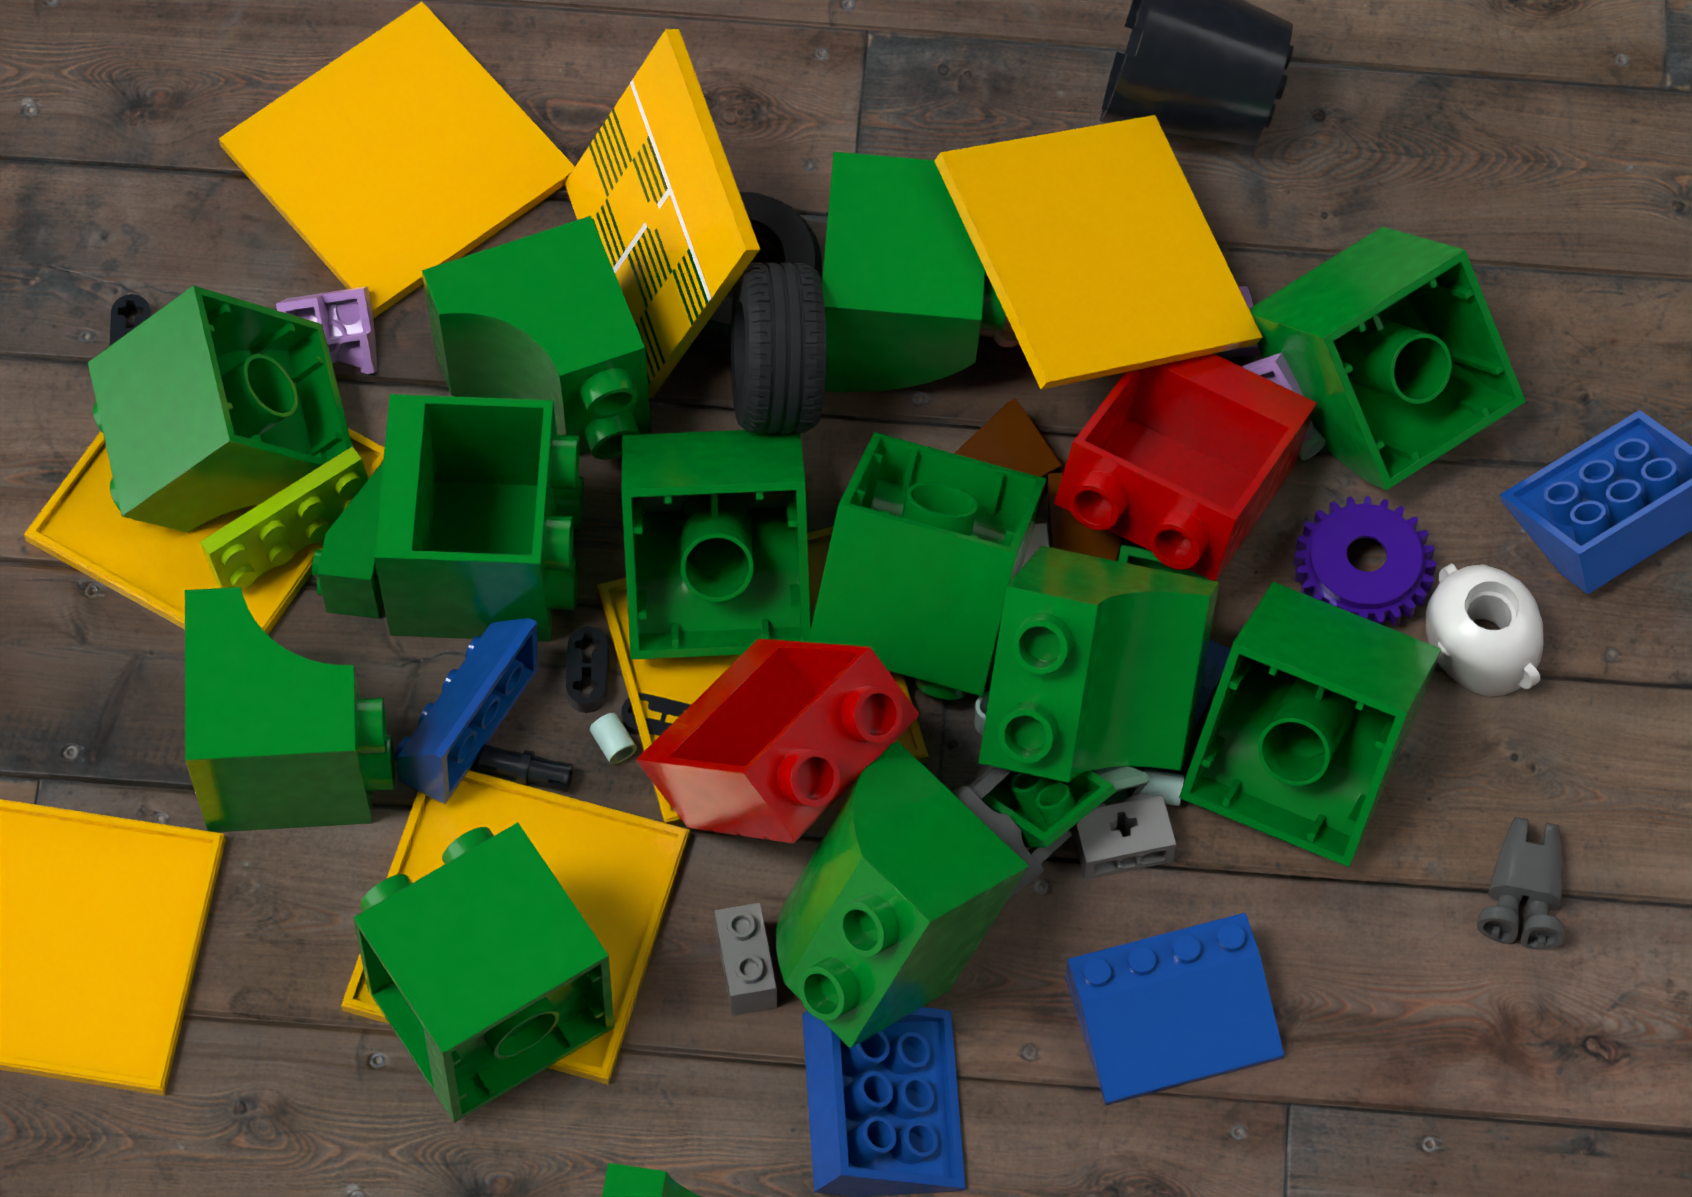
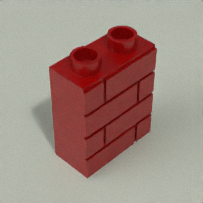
M1215 354L1125 372L1073 441L1054 504L1070 511L1078 522L1090 529L1109 530L1152 551L1161 563L1170 568L1178 570L1189 569L1212 581H1217L1234 556L1235 551L1239 549L1256 521H1258L1276 492H1278L1295 467L1317 402Z
M757 639L636 761L687 828L706 831L713 830L714 832L733 835L740 834L741 836L760 839L768 838L773 841L794 844L823 814V811L829 808L859 778L865 767L869 766L873 760H876L918 718L919 713L871 647Z

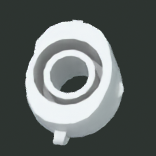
M1452 563L1444 567L1439 572L1440 583L1430 598L1426 609L1427 638L1429 644L1441 648L1437 660L1441 668L1465 688L1486 697L1504 696L1521 687L1529 689L1539 683L1540 674L1536 668L1541 661L1543 653V621L1537 602L1530 590L1520 580L1505 571L1484 564L1467 566L1459 570ZM1485 619L1491 621L1500 630H1487L1477 626L1473 620Z

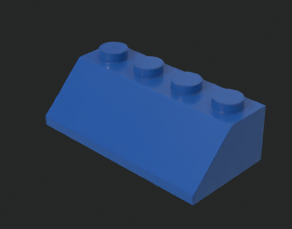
M530 618L493 622L482 636L477 635L473 638L467 648L465 661L458 670L452 669L443 683L442 693L435 703L429 702L423 709L418 721V728L411 737L405 736L399 743L394 755V760L397 761L398 781L443 804L447 803L482 752L483 746L489 742L538 671L537 622Z

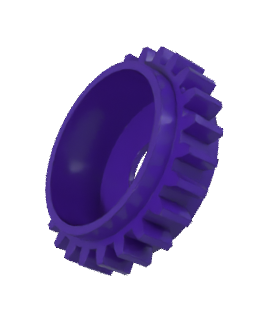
M1351 496L1347 497L1345 507L1341 508L1333 501L1330 503L1329 515L1318 510L1315 513L1314 523L1307 521L1304 524V536H1298L1295 548L1298 551L1294 554L1293 565L1298 568H1296L1294 579L1295 582H1304L1300 591L1303 594L1313 595V598L1383 625L1384 620L1388 619L1391 624L1397 626L1400 622L1401 612L1411 618L1414 615L1415 604L1423 606L1427 596L1425 591H1431L1434 578L1431 576L1434 575L1436 569V562L1431 560L1435 551L1434 545H1425L1429 535L1427 530L1415 531L1418 523L1416 516L1408 520L1402 517L1404 507L1400 506L1395 511L1388 509V500L1383 499L1379 506L1373 505L1370 496H1365L1363 504H1356ZM1359 538L1374 539L1384 547L1386 561L1378 570L1372 572L1360 571L1353 567L1347 558L1349 545Z

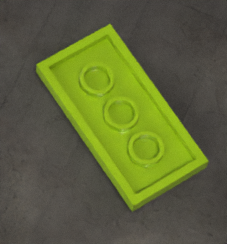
M350 447L200 541L219 588L241 587V590H244L251 586L256 578L273 567H279L289 562L294 554L312 543L324 540L325 533L368 481L363 461L353 447Z

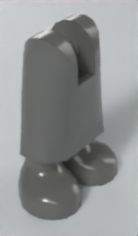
M1515 817L1502 843L1488 893L1498 903L1496 906H1489L1480 912L1477 928L1484 936L1503 944L1513 943L1516 940L1519 928V904L1522 896L1525 895L1527 896V914L1521 933V945L1528 949H1549L1560 946L1564 942L1565 927L1559 919L1549 915V911L1558 910L1562 902L1563 862L1559 825L1546 822L1540 844L1527 842L1528 819Z

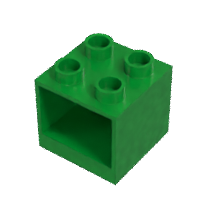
M390 394L374 553L390 636L473 639L477 635L482 636L493 622L530 618L537 622V641L551 642L553 609H576L578 558L573 556L574 530L582 529L584 511V478L579 476L580 441L579 435H557L553 400Z
M518 822L495 836L488 827H479L464 833L444 851L442 861L445 865L415 882H412L406 874L394 875L381 881L362 898L360 908L363 912L353 917L368 992L454 1123L614 1028L609 955Z

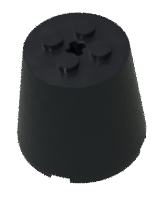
M1133 0L1124 27L1132 30L1125 53L1116 52L1104 94L1100 121L1112 123L1155 115L1163 132L1167 134L1255 146L1263 129L1270 126L1276 106L1273 103L1274 99H1281L1286 86L1288 75L1282 73L1283 70H1287L1294 46L1290 45L1293 24L1245 0Z

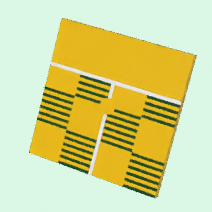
M665 29L565 182L577 220L592 216L644 343L649 398L654 397L760 250L679 29Z

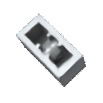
M1138 794L1127 798L1124 803L1109 806L1101 803L1072 827V834L1084 880L1170 863L1174 860L1176 842L1163 795L1150 797L1148 794ZM1118 830H1123V833L1125 834V836H1128V837H1122L1121 832L1118 831Z
M760 903L714 910L715 930L731 1016L777 1008V989Z

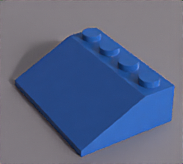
M1638 410L1499 494L1500 499L1558 572L1583 592L1589 594L1692 531V446L1647 414Z
M1246 912L1067 959L1066 984L1105 1106L1284 1059V1052L1260 953Z
M921 1007L851 1049L822 1020L817 1019L808 1011L804 1012L802 1018L814 1193L864 1197L957 1192L964 1190L966 1187L951 1010Z

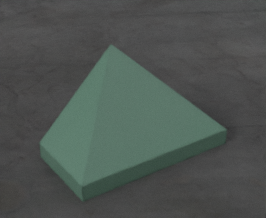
M1129 766L1092 770L1112 783L1116 789V792L1103 802L1105 805L1124 801L1131 796L1140 794L1149 782L1147 773Z

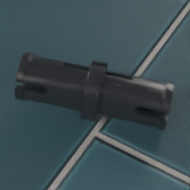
M485 744L480 755L478 772L517 780V783L526 786L530 783L568 792L573 772L570 771H573L574 764L535 756L534 751L524 750V753Z

